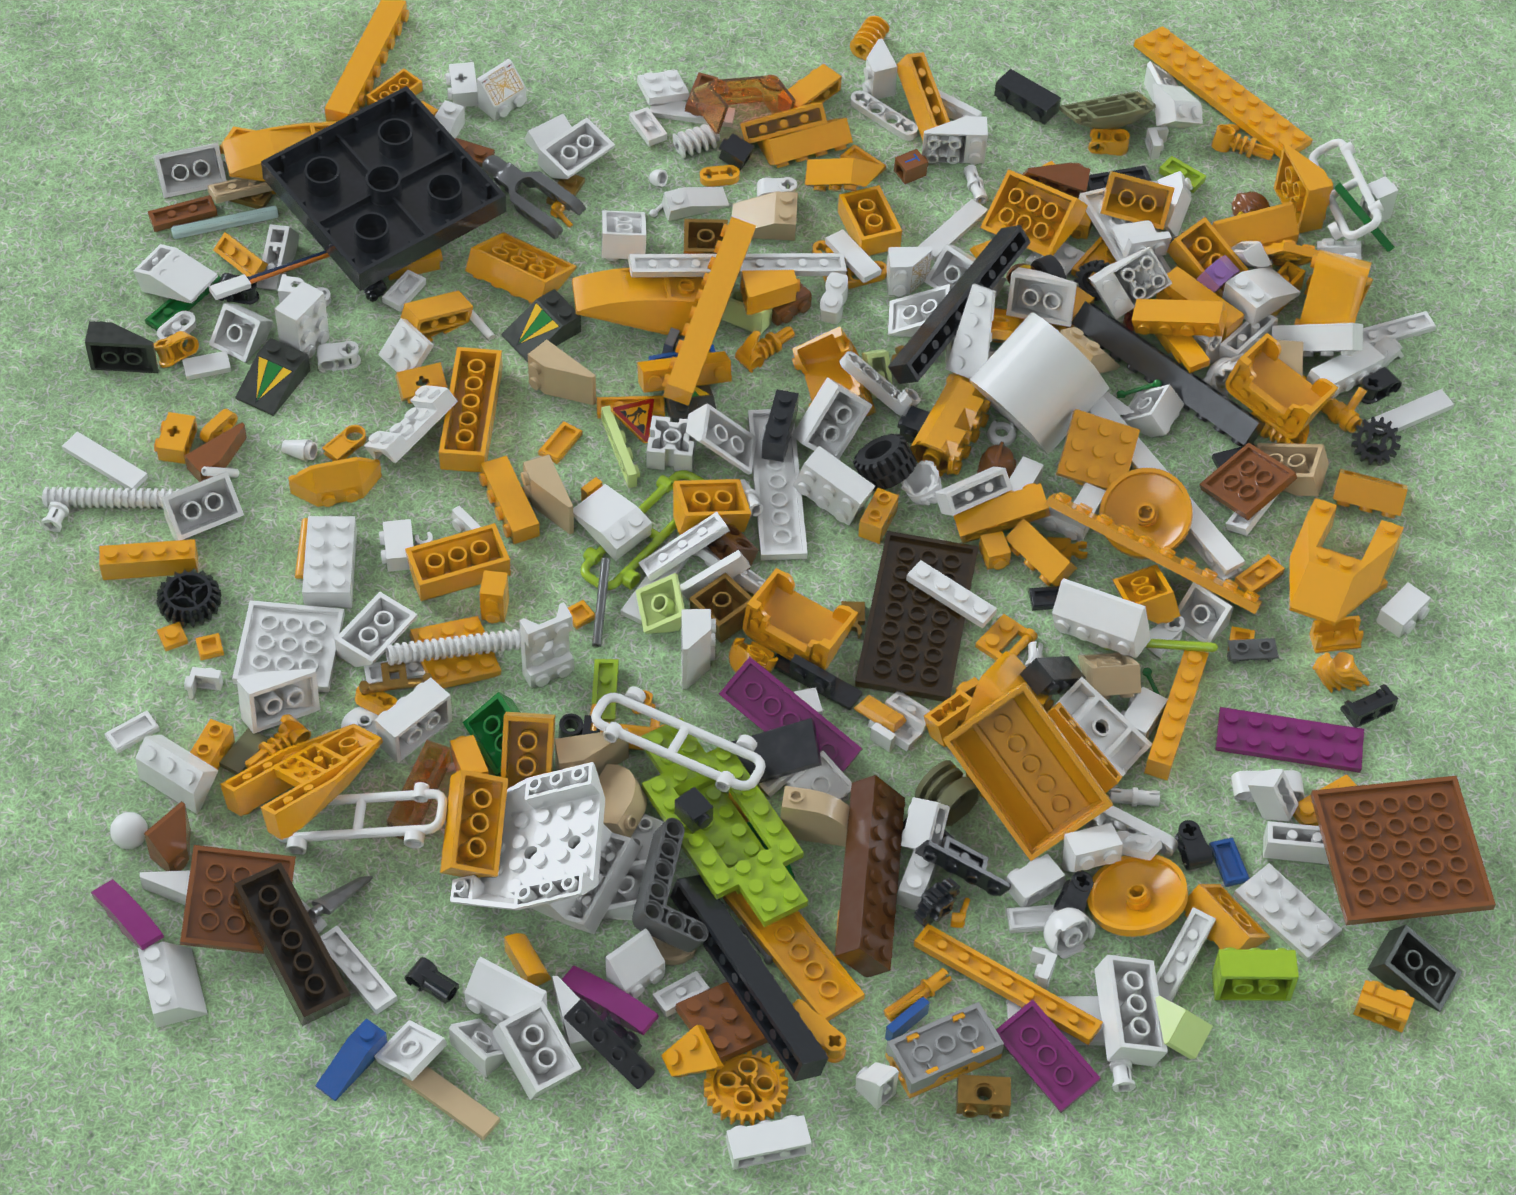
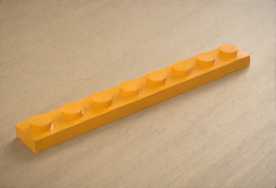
M927 924L914 940V947L1022 1008L1033 999L1057 1028L1087 1045L1092 1042L1102 1028L1103 1022L930 924Z

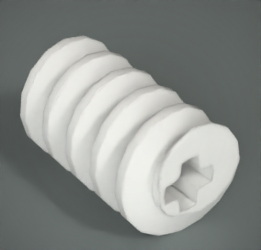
M712 121L708 125L702 124L700 127L696 126L692 130L680 131L677 135L674 133L672 138L676 151L684 159L686 158V151L690 156H693V149L700 154L702 146L705 151H709V144L715 149L717 147L716 142L720 141V134L716 124Z

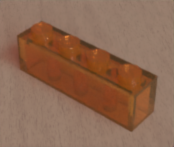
M426 740L402 791L414 790V786L418 782L428 784L430 786L429 789L438 790L451 764L450 747ZM428 799L424 803L414 800L396 801L387 819V826L421 825L433 799ZM395 836L396 838L404 840V836Z

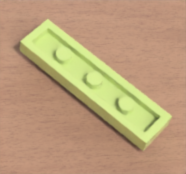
M610 405L601 407V421L628 489L637 487V478H640V471L638 465H634L632 462L633 454L631 448H627L625 445L626 436L623 430H619V419L611 412Z

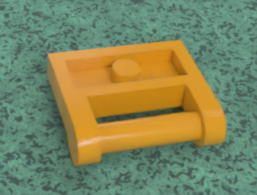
M1003 614L976 642L975 648L996 661L1003 654L1001 652L1017 635L1022 638L1009 651L1016 656L1030 642H1034L1038 635L1033 629L1025 628Z

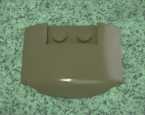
M1138 91L1059 106V110L1075 123L1095 129H1113L1127 126L1142 119L1156 108L1155 103Z

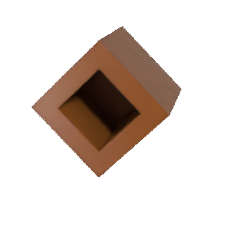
M914 149L895 157L894 172L904 184L927 176L928 160L918 149Z

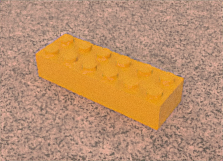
M457 347L450 392L458 402L445 414L439 447L440 469L481 473V463L488 461L503 370L502 350Z

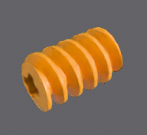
M869 16L866 18L850 42V49L854 56L866 60L878 39L885 38L890 27L883 18L879 16Z

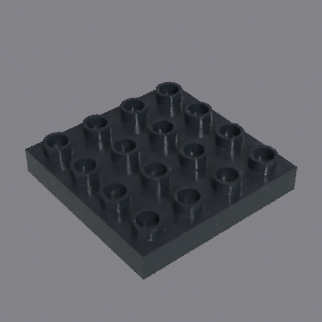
M407 86L261 161L262 175L266 183L360 291L506 212L505 193Z

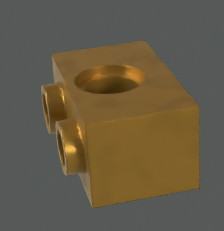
M958 1074L956 1114H962L967 1118H974L978 1115H989L992 1119H1002L1004 1116L1009 1117L1011 1077ZM985 1096L989 1100L983 1101L980 1100L978 1097Z

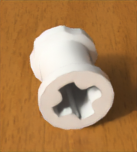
M51 502L48 507L49 512L46 518L42 519L41 526L48 531L60 532L62 528L61 523L64 517L68 516L69 509L62 503Z
M1129 1059L1112 1061L1109 1065L1114 1078V1083L1112 1084L1113 1091L1130 1092L1134 1090L1136 1084L1132 1080V1061Z

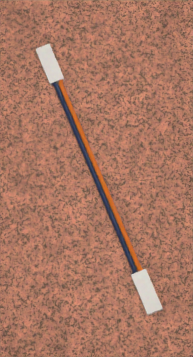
M324 250L246 277L243 274L209 286V291L215 300L250 289L251 284L330 256Z

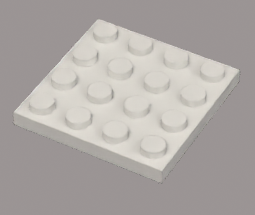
M250 600L232 677L233 684H237V679L257 672L315 669L318 692L329 693L337 656L334 639L342 631L345 616L344 609Z

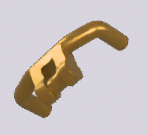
M388 662L381 663L383 682L368 684L364 680L359 683V690L363 694L415 688L418 684L432 678V675L425 673L422 678L407 679L404 662L399 665L397 663L389 665ZM399 672V679L390 680L389 673Z

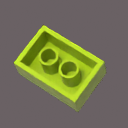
M1232 947L1219 949L1212 970L1214 1000L1291 1001L1299 978L1296 950H1287L1285 948H1277L1275 950L1251 948L1247 950Z

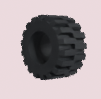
M894 433L880 436L864 445L855 455V460L853 461L858 474L875 485L873 491H876L877 488L886 490L896 486L907 479L917 465V460L905 438L900 434Z

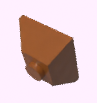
M182 801L144 833L150 858L165 871L183 870L190 858L191 828L186 806Z

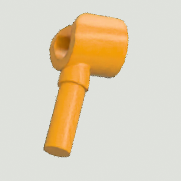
M556 201L551 206L550 214L561 219L570 228L573 224L562 213L565 210L564 205Z
M966 897L964 899L960 913L952 912L951 927H964L966 911L971 901L969 898Z

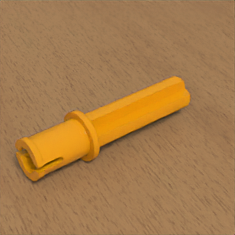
M941 968L927 980L922 979L920 981L921 984L884 1009L885 1017L892 1022L921 997L935 996L937 990L952 981L951 976L946 977L949 973L946 969Z

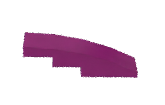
M113 879L91 891L94 900L105 909L108 917L119 926L121 933L141 950L164 938L163 933L147 913Z
M573 965L561 979L577 997L583 999L591 1008L600 1012L606 1010L608 1013H614L620 1019L623 1027L641 1035H644L659 1018L658 1013L636 998Z

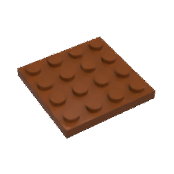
M194 845L180 945L264 954L233 894L234 883L280 862L293 883L296 856Z

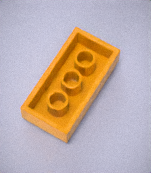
M403 68L366 95L367 105L369 106L406 86L416 96L423 91L422 81Z

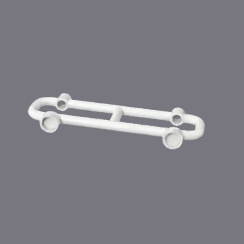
M1333 139L1316 148L1310 154L1309 160L1319 166L1317 162L1319 156L1335 147L1340 148L1354 176L1352 180L1344 183L1343 186L1347 191L1357 186L1359 187L1373 219L1359 229L1350 231L1335 200L1340 195L1334 189L1331 191L1329 208L1335 218V222L1327 226L1335 240L1343 236L1350 240L1358 239L1380 225L1382 220L1381 213L1385 209L1380 200L1375 201L1353 156L1356 150L1351 141L1347 143L1343 139Z
M630 687L625 695L618 693L604 695L592 711V723L596 728L604 732L603 737L606 741L615 743L618 738L709 777L716 781V788L722 792H727L730 787L740 791L750 790L759 783L766 768L765 761L759 754L754 752L757 747V742L749 735H741L735 744L643 704L646 694L638 687ZM615 702L679 731L667 749L624 730L616 722L607 723L601 719L602 713L609 703ZM689 734L752 761L756 767L748 780L741 781L728 771H717L677 752Z
M423 782L416 783L414 790L338 795L328 805L356 804L352 829L295 832L289 838L281 840L275 837V839L287 843L286 851L288 853L302 855L306 853L307 844L311 841L404 836L405 846L421 848L424 846L425 835L435 833L444 825L448 800L443 792L437 789H429L430 786ZM428 799H436L438 801L436 818L431 824L363 828L367 803L409 800L424 803Z

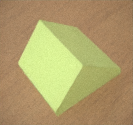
M674 573L635 590L644 633H667L680 630L681 612L685 608L678 574Z
M1161 996L1156 997L1164 1044L1189 1059H1195L1213 1025Z

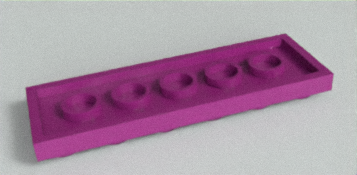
M751 657L745 661L719 693L722 698L764 732L812 718L815 721L820 753L824 751L843 773L863 750Z
M1220 707L1215 751L1361 773L1364 729Z

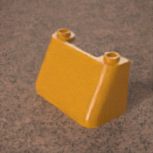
M1319 250L1318 255L1313 254L1310 265L1311 268H1314L1301 318H1296L1294 325L1355 323L1372 263L1324 250Z
M840 326L792 348L794 354L792 362L796 370H801L804 374L812 401L828 377L872 404L866 417L876 413L870 391L840 365V359L848 351L859 356L854 344Z
M1266 333L1238 359L1226 380V389L1232 396L1282 435L1293 439L1305 429L1333 397L1338 387L1324 378L1318 379L1312 385L1278 358L1281 354V346L1275 338Z
M776 568L747 603L743 631L752 640L789 660L797 654L826 670L857 620L858 612L844 605L837 606L834 612L794 591L795 582L793 577L789 573Z
M1005 651L981 676L965 721L1024 682L1027 683L1020 675L1026 666L1015 654ZM1030 687L1046 712L1050 710L1054 705V700L1051 699L1052 695L1037 696Z

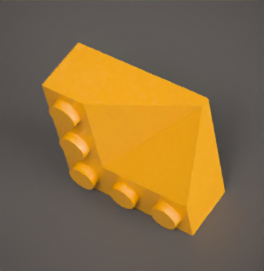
M1288 144L1283 145L1274 190L1282 204L1292 201L1299 233L1322 229L1323 222L1326 219V210L1330 204L1329 199L1331 191H1333V182L1322 168Z

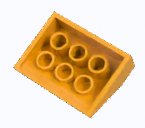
M1008 169L980 228L996 235L1001 228L1021 225L1031 242L1027 249L1043 256H1053L1078 227L1088 205L1076 197Z
M502 232L471 247L465 271L472 274L476 279L485 280L491 283L493 287L502 288L512 296L521 297L532 304L546 293L554 289L558 291L577 266Z

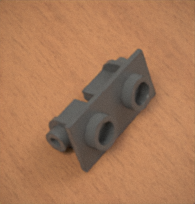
M1275 638L1228 640L1230 652H1227L1228 662L1232 661L1233 664H1236L1237 661L1268 660V662H1271L1273 659H1279Z

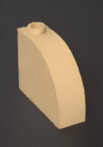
M606 764L599 776L605 796L603 824L612 833L631 838L645 813L647 805L646 794L630 770L620 765Z
M785 786L781 806V820L794 839L846 847L850 807L842 800L824 792Z

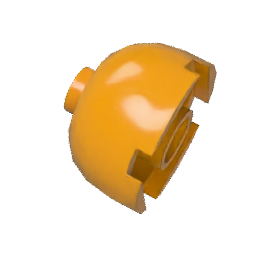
M736 638L729 652V663L734 672H737L749 657L769 673L772 672L778 661V657L773 658L775 654L773 651L755 641H752L751 644L744 643L745 638Z

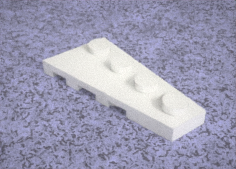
M972 284L945 367L946 370L971 379L990 358L991 326L994 319L996 291Z

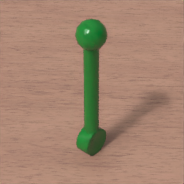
M1156 379L1151 384L1128 391L1120 390L1116 395L1117 398H1125L1126 395L1153 387H1161L1162 382Z
M1148 667L1144 668L1142 673L1147 677L1153 692L1160 695L1151 676L1152 670Z

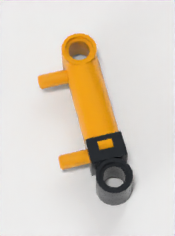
M596 704L591 705L590 715H585L584 724L581 717L576 714L564 715L559 721L558 738L603 732L592 723L591 714ZM651 718L650 727L629 724L620 725L623 729L628 728V732L642 736L666 724L660 725V721ZM629 743V749L644 751V749Z

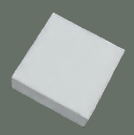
M876 722L871 727L870 740L890 752L895 747L896 735Z

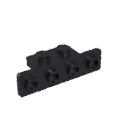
M778 653L774 657H778L774 669L808 688H816L817 693L848 710H851L862 696V691L797 654L791 660Z
M949 836L942 839L940 846L930 840H926L916 848L915 854L923 857L924 860L944 868L948 873H953L963 878L969 884L980 887L990 895L1001 896L1011 888V883L986 871L988 857Z
M580 999L564 1015V1019L636 1089H640L654 1075L655 1069L638 1054L642 1047L638 1036L632 1031H627L614 1013H608L604 1010L598 1015L583 999Z

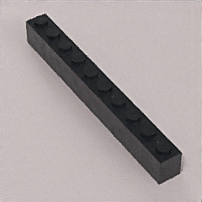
M1021 225L1001 228L890 363L888 368L899 384L918 382L955 337L972 284L993 290L1031 243Z
M1085 301L1073 319L1072 325L1083 331L1084 336L1091 337L1093 341L1100 345L1102 350L1106 348L1111 351L1109 355L1119 362L1123 360L1128 363L1126 367L1136 374L1140 372L1145 375L1143 379L1151 384L1154 380L1158 379L1162 382L1161 386L1170 384L1183 401L1185 409L1190 410L1192 408L1197 412L1196 417L1206 423L1209 420L1214 424L1213 428L1223 435L1225 433L1232 437L1231 441L1236 445L1242 447L1248 443L1253 444L1265 426L1264 422L1194 373H1189L1184 366L1095 304Z
M700 875L677 879L670 895L671 899L681 913L705 924L709 934L702 945L793 1080L796 1082L821 1076L829 1057L804 1023L798 1011L793 1007L787 995L782 991L774 976L769 972L761 957L749 943L748 938L745 937L736 921L727 911L723 902L720 899L716 900Z

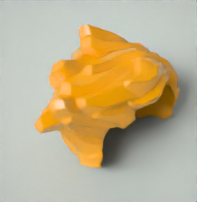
M1326 652L1317 658L1312 667L1330 693H1332L1333 688H1336L1337 691H1340L1341 687L1356 691L1358 686L1370 685L1368 678L1357 668L1353 655L1346 652H1339L1333 659Z

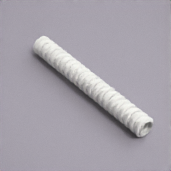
M45 487L43 489L42 501L46 508L49 507L51 502H59L66 505L67 508L74 506V508H78V506H81V508L86 506L89 508H93V506L96 508H100V506H103V508L108 506L115 508L117 506L118 509H121L124 506L125 509H128L132 506L133 509H136L139 506L140 509L147 507V509H151V507L158 509L161 507L163 509L161 497L176 491H173L172 488L168 491L165 488H162L161 491L155 488L152 491L151 488H147V490H144V488L139 490L136 488L132 490L129 488H125V490H122V488L117 490L115 488H110V490L103 488L101 490L97 487L93 490L92 487H89L86 490L85 487H82L79 490L78 487H74V489H71V487L66 489L63 487H59V489L56 487H52V489Z
M512 629L511 632L505 630L504 633L502 631L497 633L492 631L490 634L484 632L482 635L476 633L475 636L469 634L468 637L461 635L460 638L454 636L453 639L447 637L445 640L444 638H439V640L433 638L431 641L425 639L424 642L417 640L416 643L410 641L409 644L402 642V645L395 643L394 646L387 644L386 659L389 665H394V663L399 665L402 662L407 664L409 661L412 663H416L417 660L423 662L424 659L431 661V658L434 660H438L439 657L445 659L446 656L453 658L454 655L456 657L461 655L465 657L468 654L473 656L475 653L478 655H482L483 652L489 654L490 651L496 653L497 650L500 652H504L505 649L511 651L512 648L519 650L521 647L520 629L519 631Z

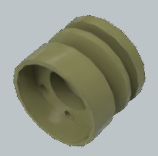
M945 760L933 767L923 777L916 788L915 798L950 806L946 826H952L972 810L981 792L969 777H963V772L956 768L951 760Z

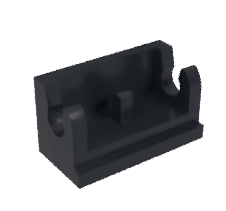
M1383 684L1380 686L1381 689L1353 703L1349 700L1345 701V705L1341 706L1340 710L1352 726L1357 728L1393 712L1399 698L1392 693L1387 685Z

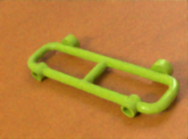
M688 470L676 471L669 477L661 475L656 482V487L658 488L638 508L645 514L665 493H669L673 489L674 481L681 479H705ZM674 519L661 532L653 528L651 529L649 537L653 540L613 580L608 581L607 591L616 589L621 584L632 590L639 583L641 574L635 571L640 566L639 562L651 555L677 529ZM601 545L597 549L588 547L583 555L585 561L580 569L582 578L598 588L599 578L590 572V568L593 565L596 566L606 553Z

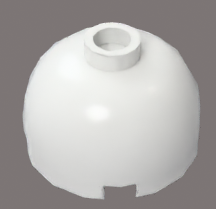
M1064 908L1055 911L1049 916L1044 927L1045 943L1052 953L1059 955L1062 959H1066L1082 951L1086 947L1083 943L1087 938L1092 940L1095 933V925L1079 909Z

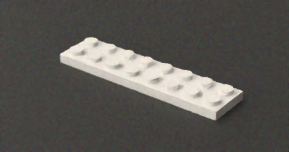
M771 409L748 410L749 432L757 437L753 460L754 490L757 492L758 500L763 506L762 513L757 516L761 561L807 559L808 552L802 494L793 487L800 473L797 442L792 436L795 431V423L784 462L761 458L762 440Z

